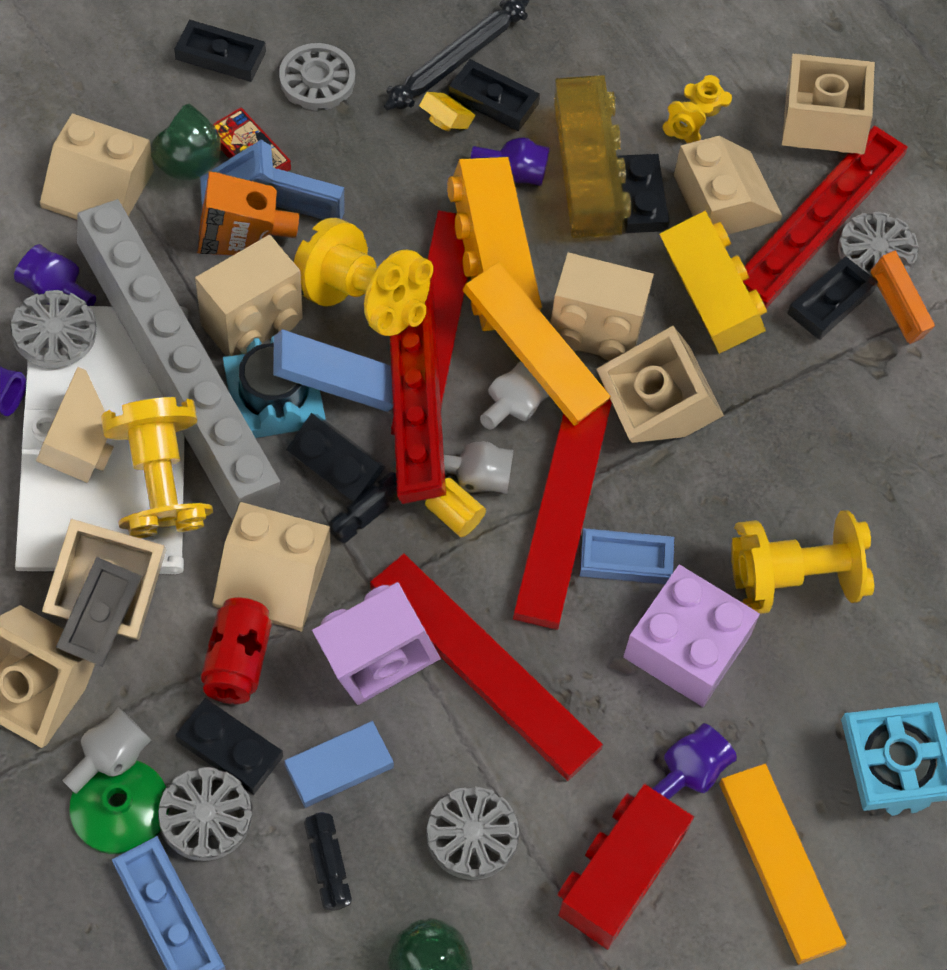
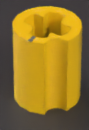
M449 477L445 479L446 496L426 499L425 506L462 538L476 528L483 519L486 508Z

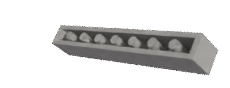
M117 199L78 212L77 244L162 396L176 397L177 406H182L181 403L186 401V398L192 399L195 403L197 423L182 430L232 521L240 502L268 510L274 508L280 485L278 476L120 201Z

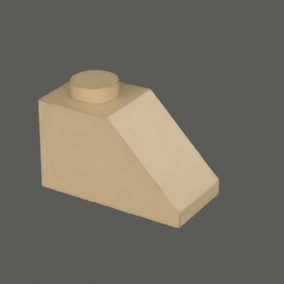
M77 367L36 461L88 483L94 468L104 471L114 446L106 443L108 438L104 436L101 415L105 410L86 370Z

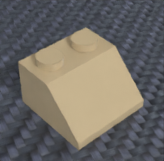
M72 113L52 147L40 200L41 208L77 220L78 212L118 199L129 216L154 172L150 140Z
M721 136L680 146L674 177L692 216L706 210L712 224L714 225L720 221L727 235L781 221L782 214L751 151Z
M674 326L669 327L596 369L606 391L611 396L610 400L632 443L686 437L724 416L690 346Z
M240 502L224 544L213 598V607H223V603L230 598H249L262 603L268 608L269 619L273 624L302 632L331 551L330 526Z
M19 605L0 615V725L43 748L48 744L86 690L95 664L56 648L64 629Z

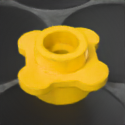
M707 75L699 83H690L684 88V96L690 99V102L698 105L706 117L718 114L722 106L727 107L732 101V95L723 90L719 84L720 80L713 75Z
M674 101L670 103L667 108L669 118L663 124L664 133L669 137L675 136L676 138L684 139L687 144L700 141L701 135L699 131L706 122V115L702 109L692 102L681 103Z

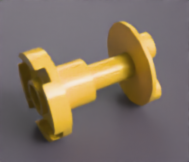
M328 218L320 221L312 228L318 232L312 236L309 242L302 240L296 251L294 264L300 269L301 290L304 293L302 296L321 306H332L343 301L348 295L360 297L365 294L364 313L368 324L373 330L384 336L398 334L408 326L416 327L425 318V301L429 292L433 265L431 261L423 258L417 252L408 249L399 250L391 254L377 268L374 258L368 255V247L363 232L354 224L340 218Z
M176 397L145 399L123 404L122 415L116 416L115 412H111V410L101 415L104 436L115 440H129L133 468L144 470L150 509L133 513L118 521L119 528L127 529L130 536L140 539L152 537L158 534L157 528L176 526L177 532L197 530L204 527L203 520L206 519V516L213 513V507L210 504H178L172 470V465L180 462L176 432L187 429L197 423L195 403L192 399L186 398V401L181 403L182 406H177Z
M849 510L840 511L836 517L832 545L801 548L796 539L769 542L765 530L759 521H745L735 524L734 529H736L738 535H741V537L732 538L731 543L736 589L745 588L748 598L740 602L758 613L770 612L776 588L801 586L804 582V576L837 572L844 595L851 603L860 602L863 596L873 595L874 578L871 569L867 568L865 550L871 546L870 529L866 521L857 522Z

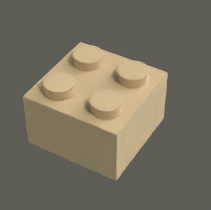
M792 54L786 89L782 145L864 154L873 115L875 62Z
M270 234L195 277L201 326L226 357L246 354L247 346L254 339L259 338L263 344V342L275 336L282 329L286 331L292 330L303 319L300 269Z
M568 252L555 294L551 325L573 351L579 350L599 355L603 359L611 361L637 345L654 274Z
M71 519L42 612L68 621L96 557H99L143 577L117 634L139 641L165 557V546Z

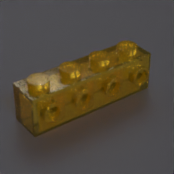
M605 75L555 78L554 110L571 238L622 235L623 220L631 216V202L629 192H622L621 183H625L626 170L624 158H617L616 150L620 149L621 138L619 125H612L611 117L615 116L616 112L614 92H607Z

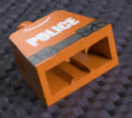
M209 171L200 218L197 253L235 255L269 234L296 239L299 213L275 210L277 190L273 186Z

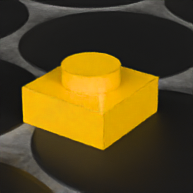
M426 92L419 107L431 114L429 117L430 122L445 131H450L452 128L468 129L475 117L474 113L445 93Z

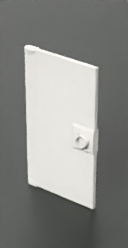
M42 305L49 312L50 305ZM59 305V312H60L66 305ZM88 306L94 313L96 321V339L91 350L79 361L62 367H44L30 361L27 363L16 571H55L71 519L129 535L127 529L119 528L118 521L133 513L150 509L144 470L133 468L129 440L107 439L106 443L114 446L104 471L94 468L88 483L36 461L77 367L87 371L105 412L111 410V412H115L116 416L123 414V404L163 397L113 307ZM180 306L188 320V309ZM31 310L30 315L36 316V314ZM76 311L72 316L82 313L80 311ZM84 325L78 328L87 329L89 326ZM35 338L30 339L29 344H31L35 340ZM72 338L75 344H83V341ZM43 347L39 354L45 355L49 349ZM64 347L58 349L61 356L67 354V350ZM182 431L176 432L180 462L172 465L178 504H183L184 434ZM176 526L157 528V535L142 538L164 545L166 548L159 574H180L184 571V559L182 558L183 532H177Z

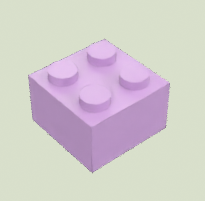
M679 564L630 634L623 658L701 707H704L750 638L760 613Z
M398 582L392 586L383 585L373 589L364 597L363 602L349 610L340 609L330 613L322 620V625L312 630L338 680L357 705L441 659Z

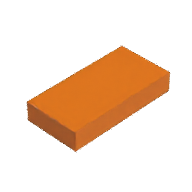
M896 250L883 255L871 269V274L878 281L877 286L907 343L912 344L923 339L935 327V324Z

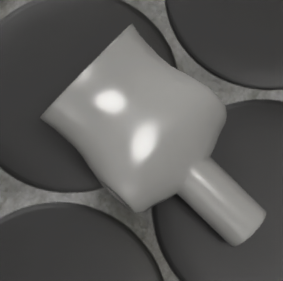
M518 362L512 371L499 376L490 385L488 392L495 403L480 416V421L489 430L494 429L509 414L522 421H527L534 414L539 404L548 398L549 395L524 364Z
M485 441L472 442L464 447L459 457L444 455L445 473L456 474L459 486L468 493L495 491L507 494L514 450L498 448L492 443Z
M117 707L106 720L84 733L81 738V746L85 758L62 781L74 793H77L98 771L111 777L118 776L136 763L140 752L152 740L123 710Z

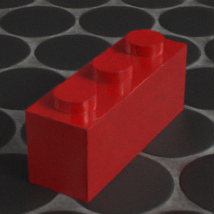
M645 783L635 797L629 793L624 796L612 815V818L618 821L609 835L600 831L585 854V857L591 861L583 873L580 875L573 870L557 894L558 897L563 899L558 916L607 950L687 834L694 819L693 815Z

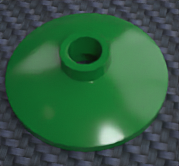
M136 761L130 769L118 776L111 777L98 771L77 793L72 792L69 809L71 822L76 833L88 846L107 854H123L158 836L161 832L158 810L163 792L166 790L165 783L154 769L140 761ZM122 793L127 796L125 803L121 806L114 807L109 804V799L114 794Z

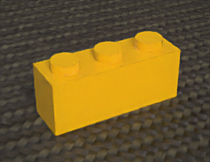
M705 210L659 234L719 354L766 331L761 319V315L767 313L765 305L756 289L748 292L743 281L749 278L748 273L738 255L730 258L725 247L731 245V242L720 221L713 225Z

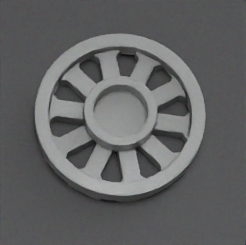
M324 43L305 44L293 49L282 60L279 68L281 90H283L290 102L295 105H301L303 109L318 111V108L332 109L340 105V102L343 100L346 101L352 94L355 85V67L350 57L335 46ZM317 53L318 57L311 58V54ZM331 56H333L334 58H336V59H334V60L331 61V62H329V61L327 60V59L331 58ZM298 59L299 61H302L303 65L295 62V60ZM309 91L308 97L303 96L305 93ZM318 92H320L323 98H317Z
M873 212V214L862 213L852 218L846 224L839 238L838 253L840 259L847 256L872 276L871 271L864 269L865 265L868 264L873 267L883 255L896 250L909 274L916 262L919 246L915 233L909 230L907 223L899 218L889 217L890 214ZM870 224H875V231ZM885 226L891 228L886 233L884 232ZM899 234L903 237V238L894 239V238H896ZM850 240V241L855 242V243H854V244H849V243L846 242V241ZM860 254V257L858 259H852L850 257L851 255Z
M59 290L45 291L44 294L40 295L37 293L26 298L23 304L15 309L11 320L12 340L17 351L34 364L44 367L67 366L82 359L93 347L96 339L94 313L84 300L72 293L68 295ZM50 303L49 312L42 306L43 304ZM59 303L66 304V306L59 312ZM32 310L36 316L27 313ZM76 311H80L82 313L72 316ZM21 325L29 326L25 329L19 328V326ZM84 325L89 326L87 329L78 328ZM35 338L31 344H24V341ZM72 338L83 341V344H75ZM43 347L49 349L45 355L39 354ZM64 347L67 350V354L61 356L58 349Z
M211 767L198 768L193 771L188 770L176 777L163 792L158 810L159 826L165 841L178 854L198 861L222 858L237 849L249 832L252 821V806L249 794L241 782L227 771L223 772ZM202 780L201 795H199L191 783L192 781ZM218 780L223 782L217 791L211 795L212 781ZM179 789H183L190 801L174 796V794ZM231 791H236L239 795L238 798L222 802ZM170 807L183 811V813L173 816L166 814L167 809ZM236 810L244 811V816L241 818L226 814ZM187 824L179 835L172 834V828ZM226 826L235 829L237 834L234 838L228 837L222 827ZM194 834L199 835L198 846L194 849L188 848V841ZM209 836H215L219 842V848L211 849L208 846Z
M477 786L475 788H457L440 799L432 809L427 823V845L436 863L449 874L467 880L488 878L504 869L515 854L519 840L517 818L507 800L495 794L494 791ZM466 798L477 799L473 813L469 809ZM489 801L497 806L485 816H482L486 802ZM451 803H456L461 817L449 810L447 806ZM501 817H506L508 820L507 825H492ZM437 819H443L452 826L438 827L436 821ZM493 837H508L510 843L504 845ZM438 839H453L444 847L436 845ZM489 849L499 855L500 860L497 862L490 861L486 850ZM459 850L462 852L460 861L453 864L449 861V857ZM471 855L477 856L480 864L479 869L471 870L469 865Z

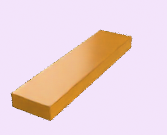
M499 261L465 284L463 292L574 426L609 400L611 397Z
M766 763L721 778L720 788L797 964L800 965L843 949L847 943Z

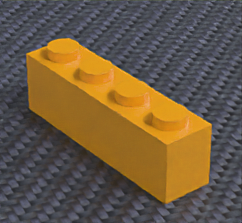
M509 157L459 159L454 175L448 178L447 192L450 202H455L457 209L455 231L457 238L463 239L464 242L463 269L465 276L471 277L472 280L499 261L536 307L541 310L542 304ZM471 301L473 314L479 315L482 331L495 330Z

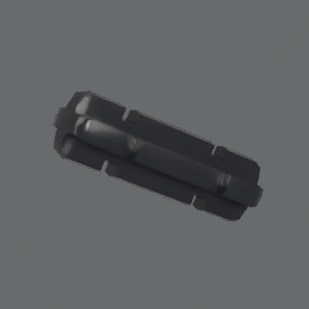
M395 472L385 475L378 481L380 484L378 487L372 486L347 506L348 512L346 514L340 512L330 520V532L339 542H348L357 534V528H365L389 508L387 503H395L399 499L397 496V476Z
M324 812L315 813L305 819L304 825L307 839H313V843L309 844L317 883H323L324 887L319 890L322 906L325 910H340L349 906L352 898L348 883L343 884L342 881L347 877L338 838L333 839L332 835L336 834L333 816Z

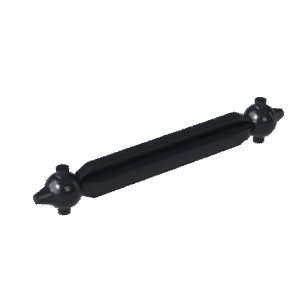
M502 0L499 4L502 10H496L409 75L404 85L389 86L386 90L389 94L388 100L384 108L387 111L395 108H412L415 104L413 97L424 94L508 29L510 22L526 20L528 14L525 12V8L529 0Z

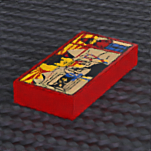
M242 107L208 127V136L229 159L259 140H263L271 145L273 168L287 172L291 170V160Z

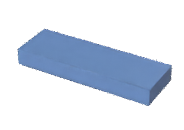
M283 329L274 336V376L386 412L393 408L390 365Z
M157 836L112 859L113 865L166 970H225V966Z

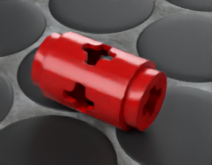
M234 597L227 599L223 603V607L219 608L216 612L201 672V681L204 683L203 692L208 697L222 703L243 704L248 702L251 694L256 692L272 627V622L269 619V610L262 603L249 598Z

